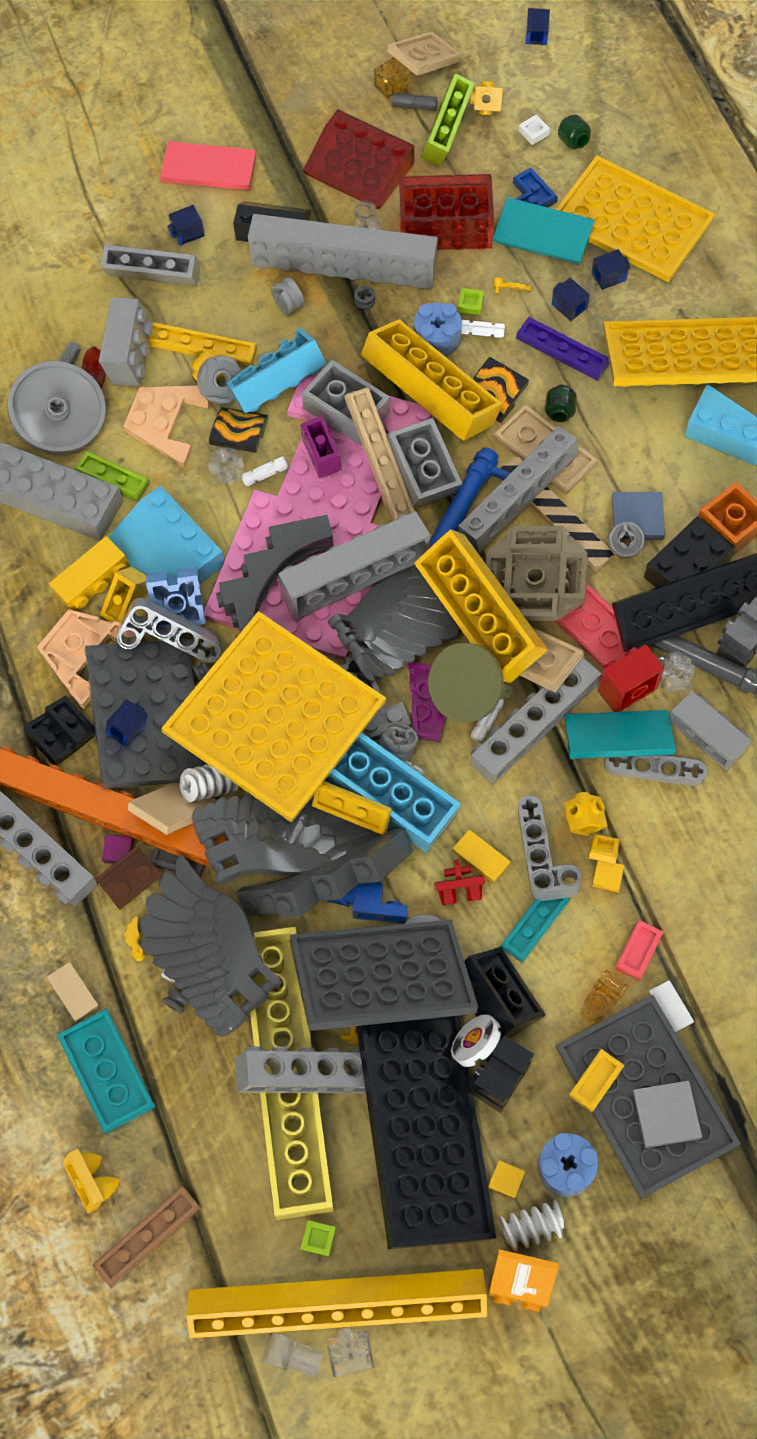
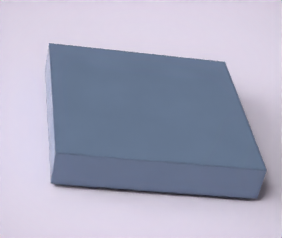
M613 492V527L623 522H632L642 529L644 539H664L662 492ZM624 535L621 539H630V537Z

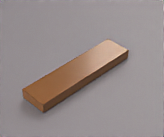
M181 1186L92 1266L112 1289L199 1212L201 1207L187 1190Z

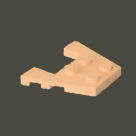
M198 386L139 387L123 428L132 437L148 447H154L160 451L161 455L166 458L170 457L176 461L177 465L185 468L192 451L191 445L170 440L184 403L208 409L211 402L201 394Z
M68 609L37 648L80 707L84 709L91 700L89 682L79 676L86 667L85 646L104 645L109 638L117 642L120 622H108L100 620L96 616ZM130 630L123 632V635L128 638L136 635Z

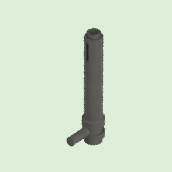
M679 636L650 645L739 687V691L745 694L749 692L755 695L754 698L757 699V670L751 667L747 669Z

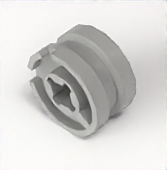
M290 277L284 278L281 284L276 283L272 285L271 293L273 299L285 315L293 313L295 308L299 309L304 306L303 295L297 284Z
M623 522L615 525L610 530L607 543L615 555L630 557L636 555L642 549L644 534L638 525L632 522ZM624 535L630 537V542L627 545L621 542V538Z
M390 722L384 726L378 744L403 762L411 758L418 736L410 726L401 722Z

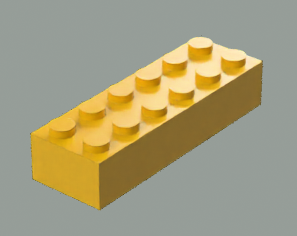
M400 319L368 333L361 356L383 373L387 379L401 388L404 393L419 403L422 408L437 418L439 422L449 428L457 437L465 441L494 425L503 403Z
M450 529L414 562L470 643L484 647L497 659L502 670L503 682L511 683L548 651L542 640L464 534Z

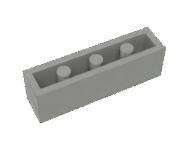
M104 244L101 268L108 276L197 286L201 263L195 255Z

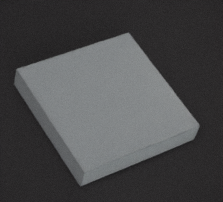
M689 1081L632 1091L644 1148L702 1138Z

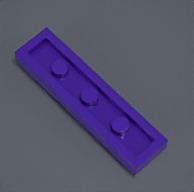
M531 317L526 319L516 334V339L597 381L609 365L608 357Z

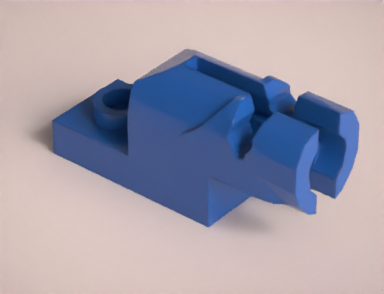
M381 882L359 883L342 899L327 900V902L349 907V904H353V919L405 924L407 921L408 906H403L401 902L388 901L387 904H382L383 883Z

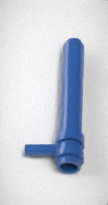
M483 447L475 454L474 462H471L467 468V475L461 487L458 489L430 538V548L450 529L458 531L459 525L466 517L482 486L489 481L491 476L505 480L511 474L496 467L498 465V454L494 450Z

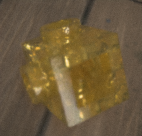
M392 58L374 69V86L384 96L389 98L393 96V92L398 93L408 87L409 70L396 58Z

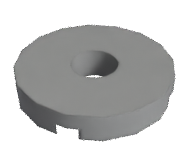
M212 356L205 360L200 366L197 375V385L201 394L208 401L215 404L230 403L235 398L226 383L239 374L242 369L239 368L234 359L227 356ZM220 373L225 376V383L221 387L216 382L217 375Z

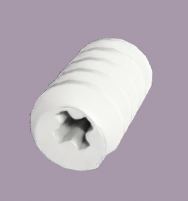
M208 764L188 768L183 771L180 777V791L187 802L199 801L204 798L208 799L212 796L217 797L221 794L225 795L230 791L235 792L238 789L237 784Z
M556 1200L553 1201L552 1209L547 1203H543L541 1213L535 1206L531 1207L530 1216L524 1209L521 1210L519 1220L514 1213L509 1214L508 1223L500 1216L505 1239L514 1252L518 1251V1242L520 1241L526 1249L529 1248L530 1238L537 1245H540V1235H544L547 1241L550 1242L551 1232L553 1231L559 1239L562 1238L564 1221Z

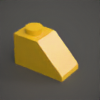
M132 566L116 572L100 616L110 622L116 621L121 623L131 603L137 598L145 597L147 592L146 575Z

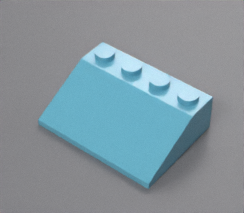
M161 485L142 498L108 537L125 554L130 567L132 566L146 576L151 573L167 571V576L172 577L177 576L178 569L197 567L201 584L220 570L224 564L222 550ZM178 596L172 597L174 598V601H178L180 599V597Z

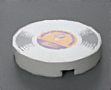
M480 1015L470 1020L458 1032L453 1041L452 1057L463 1067L476 1065L474 1061L479 1058L481 1060L486 1059L495 1049L500 1039L499 1023L489 1015Z

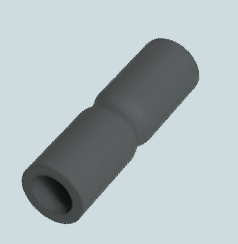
M393 92L392 106L436 111L437 97L414 96L412 94Z

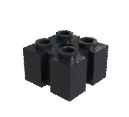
M504 1036L487 1057L486 1061L488 1064L486 1066L480 1064L475 1071L471 1083L474 1086L473 1096L501 1113L528 1071L534 1054L507 1036Z

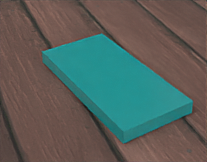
M507 197L492 240L494 243L580 265L595 220Z
M668 710L565 714L564 722L570 759L675 754L676 747Z
M107 1008L57 1034L105 1135L156 1108Z

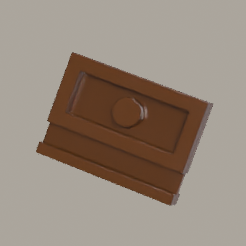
M137 845L95 880L120 910L162 877V875Z

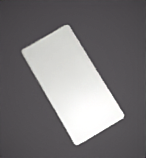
M670 981L649 991L656 998L675 1032L694 1023Z

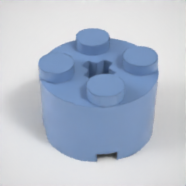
M423 304L419 307V311L415 316L414 331L441 354L448 357L452 351L459 347L461 342V317L453 304Z
M561 1133L550 1139L544 1146L538 1160V1173L542 1184L549 1192L559 1197H572L583 1193L594 1180L598 1169L596 1151L586 1139L575 1134ZM569 1160L572 1162V1168L565 1171L562 1162Z

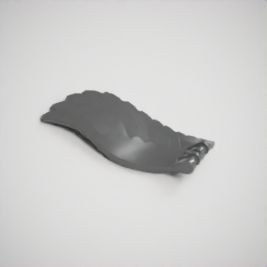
M417 567L381 581L364 596L348 615L335 614L328 620L330 627L338 632L337 637L344 647L352 652L351 657L356 662L360 673L369 682L375 680L374 676L383 679L384 675L388 677L393 676L394 670L403 669V663L414 662V655L424 656L426 655V648H439L442 645L441 640L457 639L458 631H462Z
M250 793L243 796L241 800L236 795L228 800L221 797L214 805L209 802L203 811L196 807L192 813L194 830L200 844L205 846V856L210 868H214L216 872L214 877L218 885L226 884L242 873L295 876L322 866L355 850L375 837L377 833L312 807L314 795L292 823L257 798L253 799ZM224 834L226 841L216 845L214 840ZM233 858L236 865L226 869L224 864Z
M182 855L177 858L176 875L174 876L166 871L161 877L159 887L163 894L152 893L146 898L145 906L148 915L143 916L139 922L141 931L146 938L140 943V946L144 953L154 956L152 963L160 969H164L163 973L165 976L175 980L173 984L177 988L184 989L181 994L190 999L189 1004L196 1009L195 1014L204 1019L208 1027L215 1029L214 1034L216 1036L223 1037L238 1029L249 1018L248 1014L255 1007L258 1009L269 998L268 994L274 987L278 988L283 982L264 964L252 925L243 909L231 898L207 885L198 876L186 857ZM259 972L267 978L260 987L252 980ZM239 991L247 998L240 1007L232 1000Z

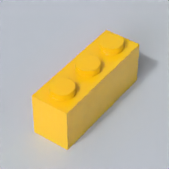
M106 536L53 579L49 585L54 594L69 610L77 611L84 608L97 593H102L108 587V584L113 581L116 572L129 568L130 564L125 554Z

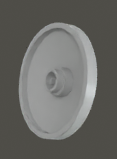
M47 361L33 365L17 377L10 389L8 416L14 431L28 446L46 454L66 455L84 449L96 439L105 419L106 404L100 386L85 370L67 362Z

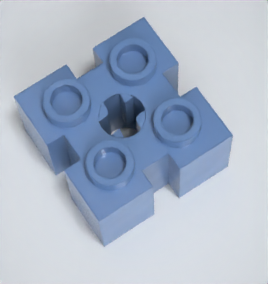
M197 567L178 569L177 576L172 577L167 576V571L147 574L146 585L150 601L197 625L206 624ZM178 596L180 601H174L172 597ZM165 620L158 622V626L161 628H168L171 625Z

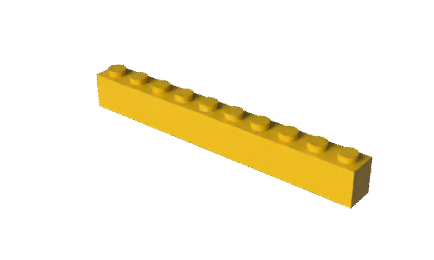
M483 1269L193 1289L188 1290L186 1316L189 1338L487 1317V1296Z

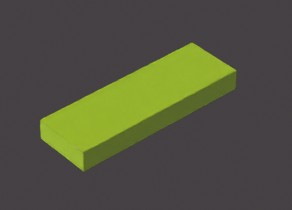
M89 451L85 452L74 468L75 471L119 487L121 495L135 502L140 500L150 485L149 479Z

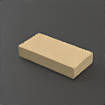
M70 962L47 976L48 981L76 1023L100 1008Z

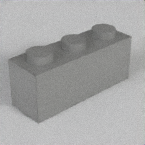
M693 691L671 711V724L726 771L750 747L752 741L744 730L737 729L729 722L725 714L717 712L703 696L697 695Z

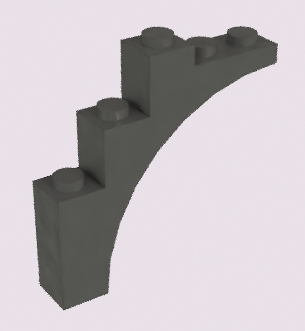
M328 515L269 526L270 536L265 537L268 550L244 554L245 564L241 565L243 578L219 582L221 592L216 593L219 608L224 607L226 616L231 615L234 628L239 627L240 633L259 611L268 591L279 579L278 573L288 566L295 565L316 553L329 550L334 546Z
M405 828L387 829L384 835L377 834L355 850L322 866L278 881L242 887L236 893L247 916L279 914L280 918L302 917L319 901L342 899L359 883L380 882L413 852Z

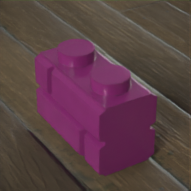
M318 417L300 424L302 440L313 466H315L318 477L322 478L342 470L340 453L324 417Z

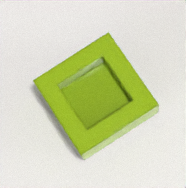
M461 288L458 313L480 316L484 291Z
M308 1220L300 1250L329 1258L336 1227Z

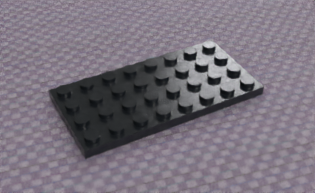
M460 1015L356 1026L388 1250L495 1239L496 1232L469 1069L459 1064L452 1057L451 1053L453 1041L462 1029Z

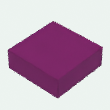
M106 835L102 862L115 864L132 850L133 838Z

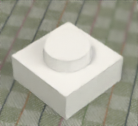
M537 115L519 125V133L531 145L550 135V128Z

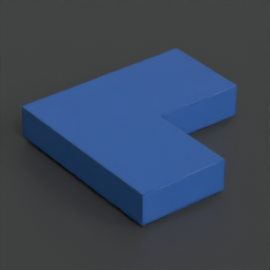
M532 168L513 177V184L523 194L517 197L516 200L547 208L557 203L558 196Z

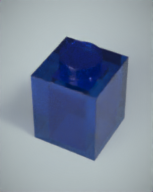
M528 8L525 44L547 45L550 9Z
M194 205L168 214L170 222L167 225L168 232L171 238H176L180 246L205 236L203 221Z
M617 249L594 258L591 273L601 290L626 281L630 264L625 256L623 257L620 250Z
M568 278L563 283L560 282L554 287L551 304L568 320L572 321L588 309L590 294L572 278Z
M126 699L107 720L105 733L127 748L146 727L148 714L142 706L136 703L133 704Z

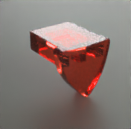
M93 346L84 354L81 368L89 373L100 388H102L106 373L99 363L101 350Z

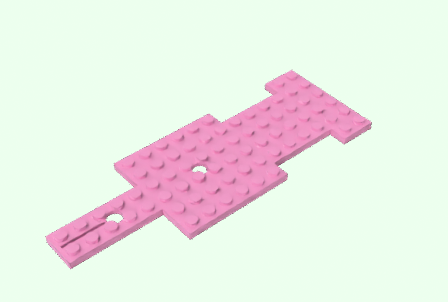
M308 375L298 384L287 410L288 416L305 421L317 418L303 409L302 392L317 377L316 375ZM390 396V414L383 420L382 424L386 435H388L390 432L431 418L436 423L437 418L422 408L420 404ZM327 424L341 456L342 470L319 478L301 437L278 496L254 490L205 607V620L234 628L231 615L226 616L224 607L219 608L216 593L221 592L219 582L243 578L241 565L245 564L244 554L268 550L265 537L270 536L269 526L328 515L334 546L347 543L353 537L367 534L379 526L372 522L382 496L363 445H358ZM328 550L316 553L314 555H320L324 552H327ZM304 559V560L298 562V563L295 564L294 566H296V565H298V564H300V563H302V562H305L306 559ZM278 579L268 591L259 612L322 655L345 661L350 649L344 647L337 637L338 632L330 627L328 620L335 614L348 615L375 585L294 621L281 597Z

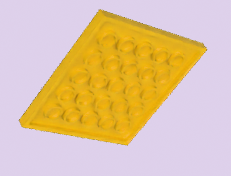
M258 611L162 727V732L292 823L384 705L386 697Z

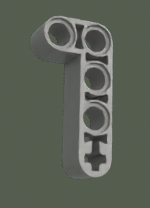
M137 598L131 603L118 628L117 642L125 649L137 647L145 632L204 662H215L221 655V640L219 636L145 598ZM144 609L148 614L140 617L135 614V610ZM165 620L171 625L168 628H161L158 626V622ZM130 630L136 635L128 638L123 635V632ZM184 632L191 633L194 637L192 639L185 640L180 635ZM210 645L214 646V648L211 647L209 650L205 649V647L209 648Z
M524 796L518 803V816L532 896L542 901L576 896L581 890V871L574 865L552 866L542 803L536 796ZM528 810H532L534 819L529 820ZM534 832L540 834L541 836L533 839L530 838L528 835ZM535 857H542L545 859L542 863H535L532 861V859ZM565 878H573L576 882L574 884H566L563 880ZM545 881L549 884V886L546 888H539L536 886V884L538 882Z

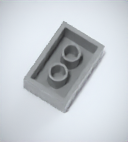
M111 298L99 363L113 385L140 386L141 379L145 376L144 362L145 357L149 355L148 341L149 336L153 334V322L150 321L146 309L143 308L139 299Z
M331 360L302 392L303 409L317 418L324 417L326 424L360 446L362 443L344 396L369 387L381 422L390 414V396L334 360Z
M433 418L390 432L387 435L414 508L454 495L461 487L462 481Z

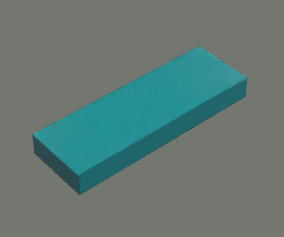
M570 898L548 901L536 899L500 947L523 963L570 902Z

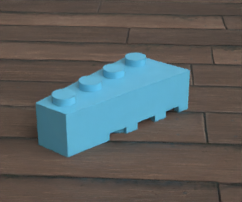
M302 328L294 332L296 337L291 341L284 339L278 344L279 350L274 353H266L260 357L259 364L256 367L254 365L248 366L226 383L237 404L245 414L256 411L267 400L279 397L285 389L297 386L308 375L317 374L327 364L315 340Z
M707 384L688 421L684 437L757 466V417Z

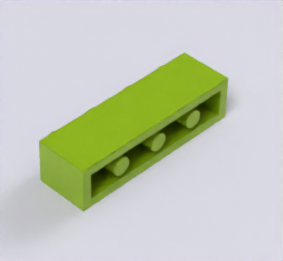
M456 73L454 74L445 91L420 158L439 167L441 166L453 142L474 87V82Z

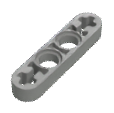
M667 755L617 757L619 762H621L618 767H615L612 762L614 757H605L604 760L606 771L617 776L698 786L704 782L707 775L706 765L696 759ZM628 758L632 759L630 769H627ZM638 760H645L650 768L647 771H639L635 763ZM667 763L672 764L676 772L672 775H667L662 772L661 766ZM681 766H684V773L682 776H679ZM692 768L697 769V773H699L697 778L692 777Z

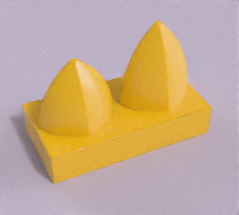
M76 1149L67 1154L62 1164L89 1214L97 1210L101 1203L116 1191L120 1179L110 1176L93 1178L92 1175L101 1164L102 1156L89 1152L80 1153L79 1149Z

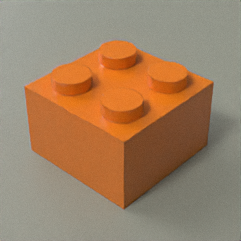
M737 482L700 509L698 517L735 546L733 555L757 537V500Z

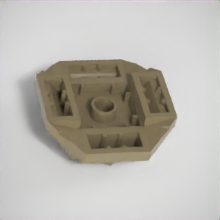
M512 526L505 533V536L487 553L486 565L527 621H558L586 603L588 553L570 536V533L563 526ZM536 578H540V579H541V580L538 581V582H532L533 579H536Z

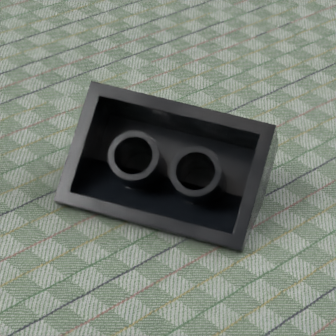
M243 201L237 206L233 222L235 239L248 242V233L253 214L309 221L311 210Z
M501 947L471 955L464 960L478 1005L475 1015L476 1017L489 1015L499 1023L500 1028H498V1031L501 1034L498 1042H501L504 1036L508 1038L513 1037L546 1016Z

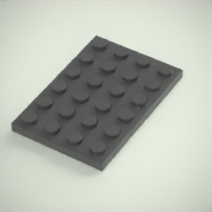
M165 641L140 642L133 649L122 648L119 644L85 646V659L103 789L180 783V777L184 770L207 765L203 760L162 732V727L195 688L190 655Z
M452 920L290 934V946L309 1031L477 1013L478 1005Z
M654 995L556 1045L555 1048L576 1084L601 1049L625 1065L592 1114L640 1200L741 1145ZM689 1081L702 1138L644 1148L632 1091Z

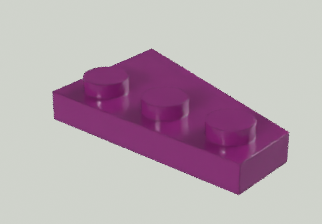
M408 663L413 729L417 733L418 739L440 743L447 717L436 708L429 693L428 678L432 665Z

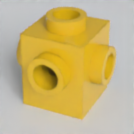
M481 81V85H476V90L471 92L470 104H475L474 110H479L481 115H492V111L501 112L503 87H495L494 82ZM488 94L491 100L489 102L483 101V95Z
M581 792L575 794L573 799L564 803L566 819L571 833L588 836L608 827L604 813L605 807L601 797L590 795L588 792Z

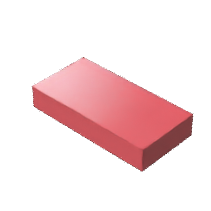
M638 920L615 969L640 981L663 931Z

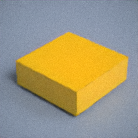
M593 834L589 858L615 864L620 839Z
M597 860L592 887L618 893L624 865Z
M499 1160L488 1189L515 1200L526 1171Z

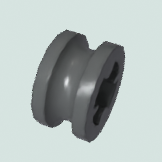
M360 286L355 290L354 303L358 308L367 310L374 306L375 292L371 287Z
M204 661L200 663L199 667L192 666L193 673L199 683L209 670Z
M169 989L167 991L168 997H164L162 1002L176 1012L183 1014L185 1011L183 1007L189 1004V999L181 993Z

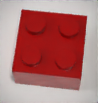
M646 644L639 649L634 647L622 659L618 661L612 660L603 667L598 692L613 712H621L658 689L664 667Z

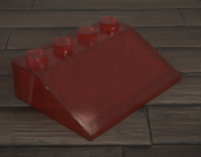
M337 109L326 123L303 169V173L380 210L414 165V145Z

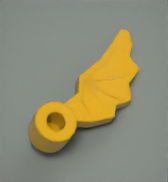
M494 278L493 280L495 294H499L500 288L531 291V287L526 286V284L503 283L504 279Z
M134 917L132 922L127 925V931L123 935L126 937V944L132 948L131 955L135 961L140 962L144 960L145 953L138 943L141 938L139 918Z
M351 1026L349 1035L342 1034L341 1040H348V1044L358 1045V1035L355 1033L356 1026Z

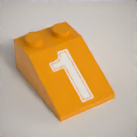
M499 1249L494 1262L488 1296H493V1302L511 1306V1301L522 1303V1309L540 1313V1308L546 1309L548 1307L559 1263Z

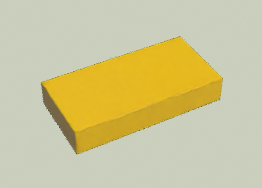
M470 829L452 848L453 853L493 884L511 864V861Z
M601 1049L575 1085L569 1097L593 1113L625 1065Z

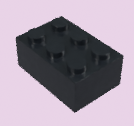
M697 516L647 563L644 578L654 587H659L729 563L735 546Z

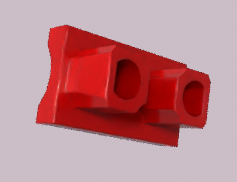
M459 859L453 860V868L444 869L445 877L455 876V879L434 882L435 891L439 892L442 905L457 903L455 889L465 887L467 901L482 900V885L485 884L484 876L462 878L463 874L471 873L470 865L460 867Z

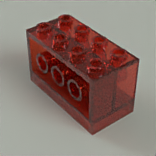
M491 174L399 177L400 232L438 237L437 251L492 248L494 208Z

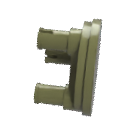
M459 643L444 649L434 660L429 672L428 687L434 705L444 716L458 722H473L486 717L495 709L502 698L506 699L512 695L508 691L513 692L511 684L503 682L502 670L494 655L484 647L473 643Z

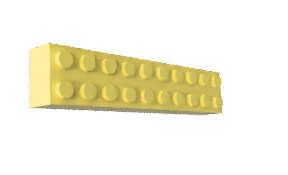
M296 927L254 932L264 964L283 982L278 988L274 987L268 994L269 998L258 1009L255 1007L250 1012L254 1047H262V1051H271V1049L277 1047H288L289 1051H297L307 1047L312 1048L311 1035L307 1025L290 946V934H297ZM259 972L252 980L260 987L267 978ZM265 1064L267 1072L272 1074L271 1068ZM292 1065L293 1071L298 1074L297 1068ZM260 1093L276 1220L334 1212L318 1093Z

